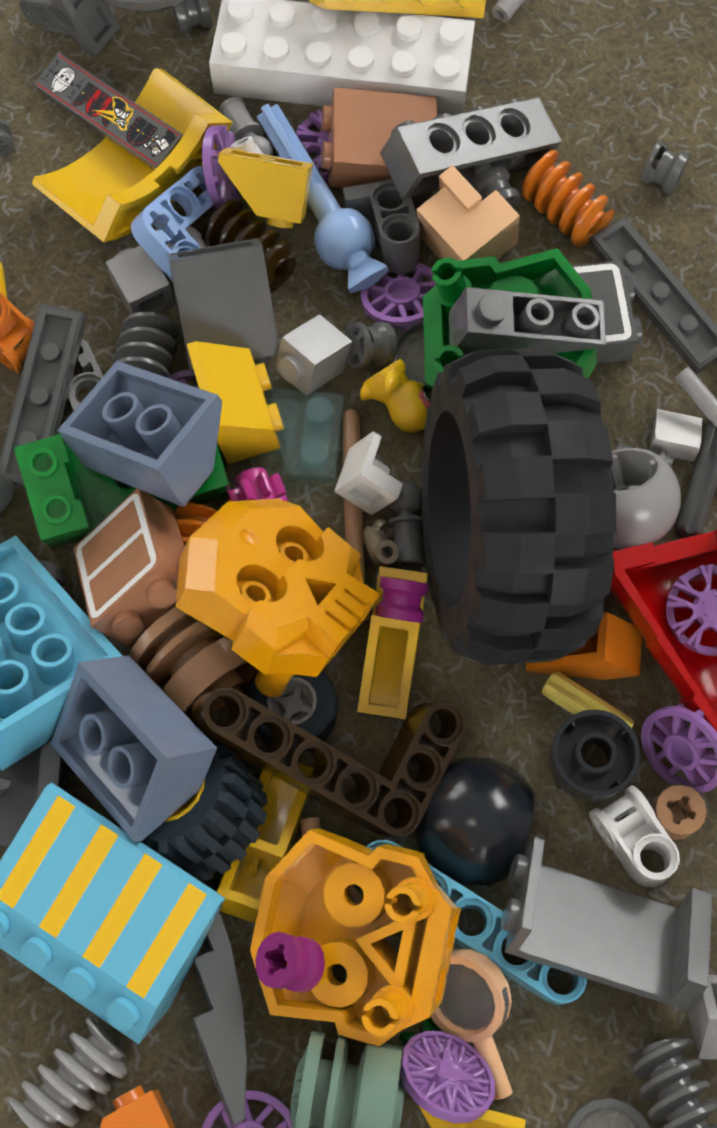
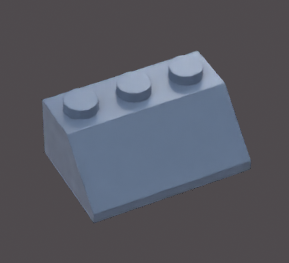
M116 361L57 431L84 467L185 507L214 469L222 400L217 394Z
M129 655L78 663L51 741L52 747L134 843L143 841L200 790L217 750V747Z

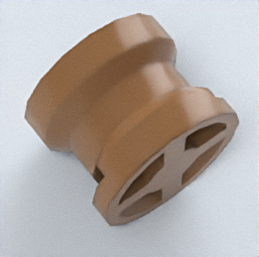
M670 786L663 790L651 803L656 818L672 841L687 838L699 830L705 822L707 812L705 801L696 790L689 786Z

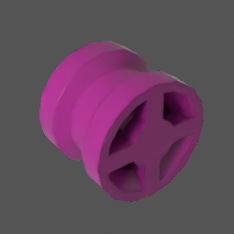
M381 576L379 586L383 590L382 602L376 605L375 616L423 623L424 612L421 609V600L428 593L429 584Z
M275 932L268 935L259 946L255 959L257 975L265 986L275 989L286 988L287 990L299 993L312 990L319 983L325 967L324 953L321 946L314 939L302 936L295 937L283 932Z

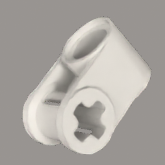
M631 785L624 789L625 796L602 810L594 808L589 812V816L603 841L614 851L630 877L641 886L654 888L662 885L677 870L680 862L679 851L676 844L656 818L645 796L635 786ZM626 814H630V815H628L627 817H625L624 819L620 820L619 822H616L617 820H619L620 818H622V817L625 816ZM654 850L658 852L663 858L664 870L660 873H653L647 870L640 860L641 851Z

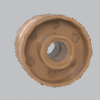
M176 606L156 620L140 636L129 655L159 687L165 685L163 692L190 720L193 702L202 693L225 687L241 692L259 672L258 669L231 650V639L176 608ZM215 698L209 708L210 715L227 704L222 699Z

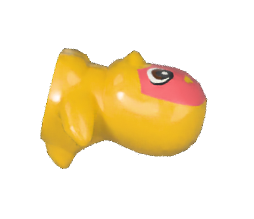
M400 358L363 382L360 390V399L362 401L374 399L384 403L392 421L401 431L417 433L425 428L427 410L430 407L431 400L423 391V383L409 380L405 373V363Z

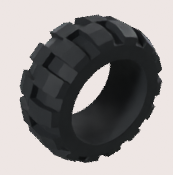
M545 349L479 350L444 365L443 371L438 373L432 388L431 404L427 410L422 458V520L432 601H434L439 627L444 639L449 641L450 649L457 654L485 665L550 662L586 645V640L595 635L603 618L604 597L610 594L614 568L613 540L614 532H616V493L613 490V457L608 427L603 425L600 414V399L592 380L583 376V368Z

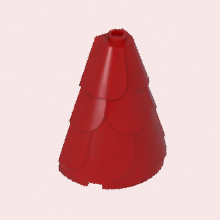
M717 530L655 546L653 542L613 551L614 568L610 588L646 641L647 649L681 695L679 703H684L685 708L696 712L698 709L703 711L704 719L717 732V656L698 654L683 646L671 632L666 616L668 595L679 577L701 565H717ZM712 575L711 589L717 590V575ZM703 576L688 582L698 592H702L706 588ZM682 591L677 596L692 604L695 600L694 597ZM674 608L676 623L690 619L693 615L692 611L687 608ZM695 622L683 634L689 639L700 626ZM706 630L702 634L700 645L717 647V634L714 631Z

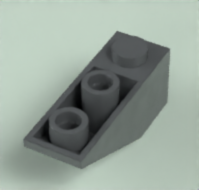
M466 287L449 311L450 345L459 347L464 356L479 350L545 349L552 353L604 348L606 345L603 301Z

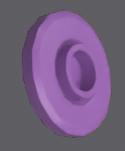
M424 1031L412 1036L403 1048L400 1076L404 1088L416 1104L432 1116L451 1123H470L484 1116L495 1098V1080L488 1063L474 1047L460 1037L443 1031Z

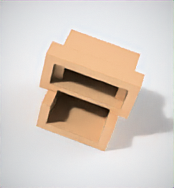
M453 165L439 175V191L417 208L420 238L439 259L448 257L459 261L495 256L498 260L518 244L520 215L497 190L482 201L481 195Z

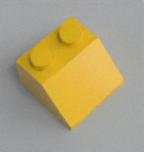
M198 341L188 343L187 348L199 389L217 394L222 400L217 443L227 463L231 464L280 449L276 432L284 430L277 404L268 405L264 391L271 390L272 386L264 362L256 365L250 348Z

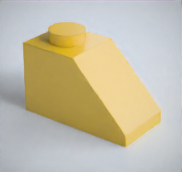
M227 147L219 152L218 163L256 216L266 217L267 224L280 228H293V223L301 224L306 214L313 163Z

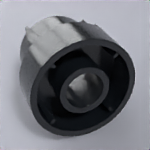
M585 710L569 717L558 729L549 750L550 769L555 778L554 782L557 788L563 789L571 796L584 801H604L617 796L634 778L640 763V747L634 731L623 719L603 710ZM587 744H595L601 747L607 757L606 765L599 768L588 765L582 758L581 748Z

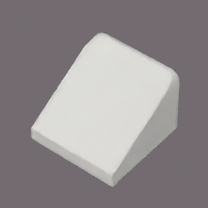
M657 409L649 451L661 454V451L664 450L666 451L665 456L694 462L701 446L702 418Z

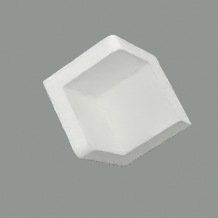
M374 431L349 448L334 491L370 515L375 514L397 500L403 483L389 475L390 469L386 465L375 459L382 437Z

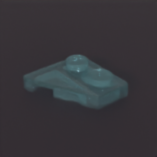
M272 388L271 390L264 391L268 405L277 404L283 422L284 430L277 431L276 433L281 447L278 450L289 480L335 484L344 394L312 392L305 396L300 390Z

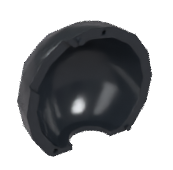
M465 757L449 763L420 824L413 832L420 851L425 853V858L434 868L463 885L489 886L508 879L516 854H525L534 812V792L532 787L514 768L492 758Z

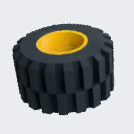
M209 737L208 739L217 747L202 787L149 836L140 841L194 878L198 877L202 881L212 879L215 871L221 874L231 869V863L234 860L238 859L241 861L248 853L245 851L250 843H255L260 835L257 831L258 826L265 823L267 815L262 808L268 804L267 794L262 790L264 785L261 780L224 744H219Z

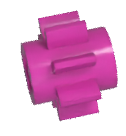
M261 467L251 468L237 475L233 481L236 489L227 492L229 501L278 498L288 502L287 492L279 473L269 477L266 469Z

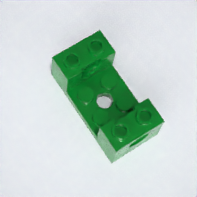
M60 434L13 447L40 540L50 548L83 539L137 489L135 487L131 489L120 488L116 485L115 479L84 467ZM218 446L216 447L212 473L188 503L203 504L228 496L227 492L230 490ZM152 495L153 497L160 500L167 506L171 507L175 512L177 507L176 504Z

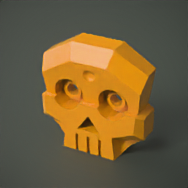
M278 498L228 501L190 536L179 558L176 608L231 639V650L260 671L255 678L257 689L265 696L275 698L281 696L286 690L287 684L293 675L317 677L361 625L381 594L363 583L359 562L361 554L329 527L323 532L299 505Z
M320 828L307 831L265 877L250 952L256 968L255 959L262 941L272 933L283 932L295 937L302 936L314 939L321 946L324 953L325 967L319 983L308 992L299 993L287 990L286 988L275 989L265 986L260 981L270 1015L335 1022L338 1035L381 1046L401 1030L429 1018L443 1000L446 976L449 971L450 956L453 951L461 907H456L438 885L425 859V853L391 844L381 845L373 850ZM353 884L360 886L363 890L364 898L360 904L353 902L349 896V889ZM403 930L399 952L397 953L385 937ZM335 964H340L346 969L347 979L345 982H339L335 979L333 975Z

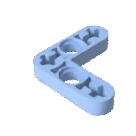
M202 166L193 168L146 206L135 217L131 225L132 234L137 243L171 281L172 275L168 254L201 248L186 229L214 205L207 191ZM199 186L204 192L197 198L192 191ZM170 200L178 202L185 210L186 216L179 215L173 209ZM151 225L155 226L158 231L156 232ZM170 242L172 247L169 248L166 244Z

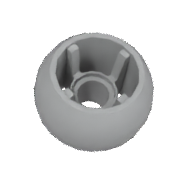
M640 448L612 451L613 490L616 493V532H614L613 548L625 549L649 542L654 543L666 535L678 516L681 507V492L677 476L669 464L654 452Z

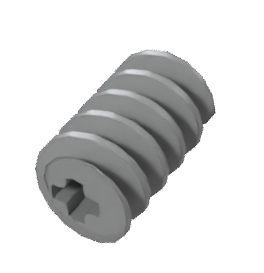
M90 1016L85 1019L91 1034L88 1039L74 1032L69 1035L75 1049L72 1055L58 1048L53 1051L59 1065L56 1071L40 1064L37 1070L43 1083L38 1087L24 1080L21 1083V1087L27 1099L23 1103L8 1096L11 1106L28 1128H61L60 1123L69 1127L76 1126L79 1123V1115L75 1106L87 1111L92 1110L95 1106V1099L91 1089L105 1095L111 1090V1083L107 1073L120 1079L127 1074V1068L122 1058L126 1057L123 1050L103 1027Z

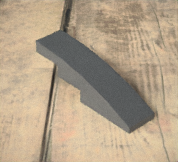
M219 911L204 939L208 953L193 960L192 968L209 1011L194 1017L192 1027L232 1128L241 1124L245 1118L247 1055L242 998L231 944Z

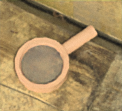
M454 949L450 956L451 961L446 976L443 1000L431 1015V1018L443 1032L460 1037L465 1042H473L474 1048L488 1063L494 1077V1100L504 1099L510 1096L513 1091L492 1035L500 1029L509 1017L512 1003L509 984L501 969L486 955L472 949Z

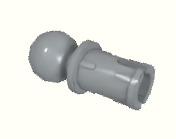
M231 97L221 104L219 112L233 122L230 131L234 133V142L252 136L255 144L258 145L263 154L273 156L274 151L271 143L267 138L263 137V128L259 123L253 121L244 101L240 97Z

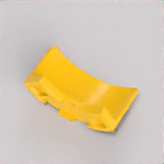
M155 68L152 71L135 103L182 133L183 137L155 170L105 137L97 146L75 162L57 171L35 176L32 181L34 187L102 242L113 241L131 234L133 220L146 206L197 166L203 167L202 148L206 130L210 126L227 125V130L229 131L233 123L162 68ZM215 141V143H214V149H215V150H218V147H217V144H216V141Z

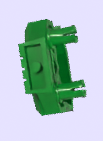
M558 248L501 264L495 256L459 261L448 257L439 259L431 270L434 273L431 276L436 286L423 296L425 382L432 391L437 375L443 371L444 365L464 356L459 347L450 345L449 311L466 287L593 300L590 287ZM597 348L554 353L582 367L583 376L586 378L590 377L597 365Z

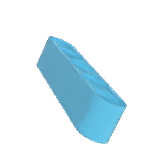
M377 840L370 843L367 847L375 850L376 847L385 844L401 846L389 840ZM429 865L438 885L456 907H461V911L464 909L476 910L484 920L483 931L477 936L465 935L457 926L454 943L463 949H472L486 955L501 969L505 976L548 1003L563 1005L578 999L582 995L587 984L586 978L571 974L573 980L571 990L566 995H560L555 993L547 983V974L551 967L530 960H526L522 965L508 963L501 952L503 940L508 935V931L501 929L504 912Z

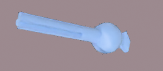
M269 104L261 107L263 112L257 116V120L279 157L313 163L307 203L319 222L314 233L317 253L331 268L348 270V290L350 293L372 287L389 269L386 264L370 257L375 244V235L370 222L359 211L340 207L278 104L272 107Z

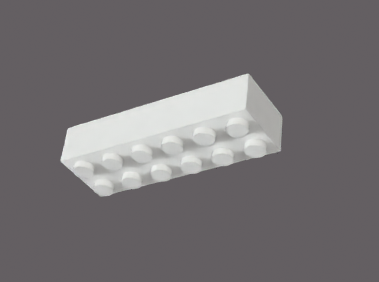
M222 0L209 61L213 92L217 95L323 106L330 105L334 87L433 96L437 100V116L443 113H450L451 116L462 114L465 107L475 21L417 14L323 9L312 3L288 0Z

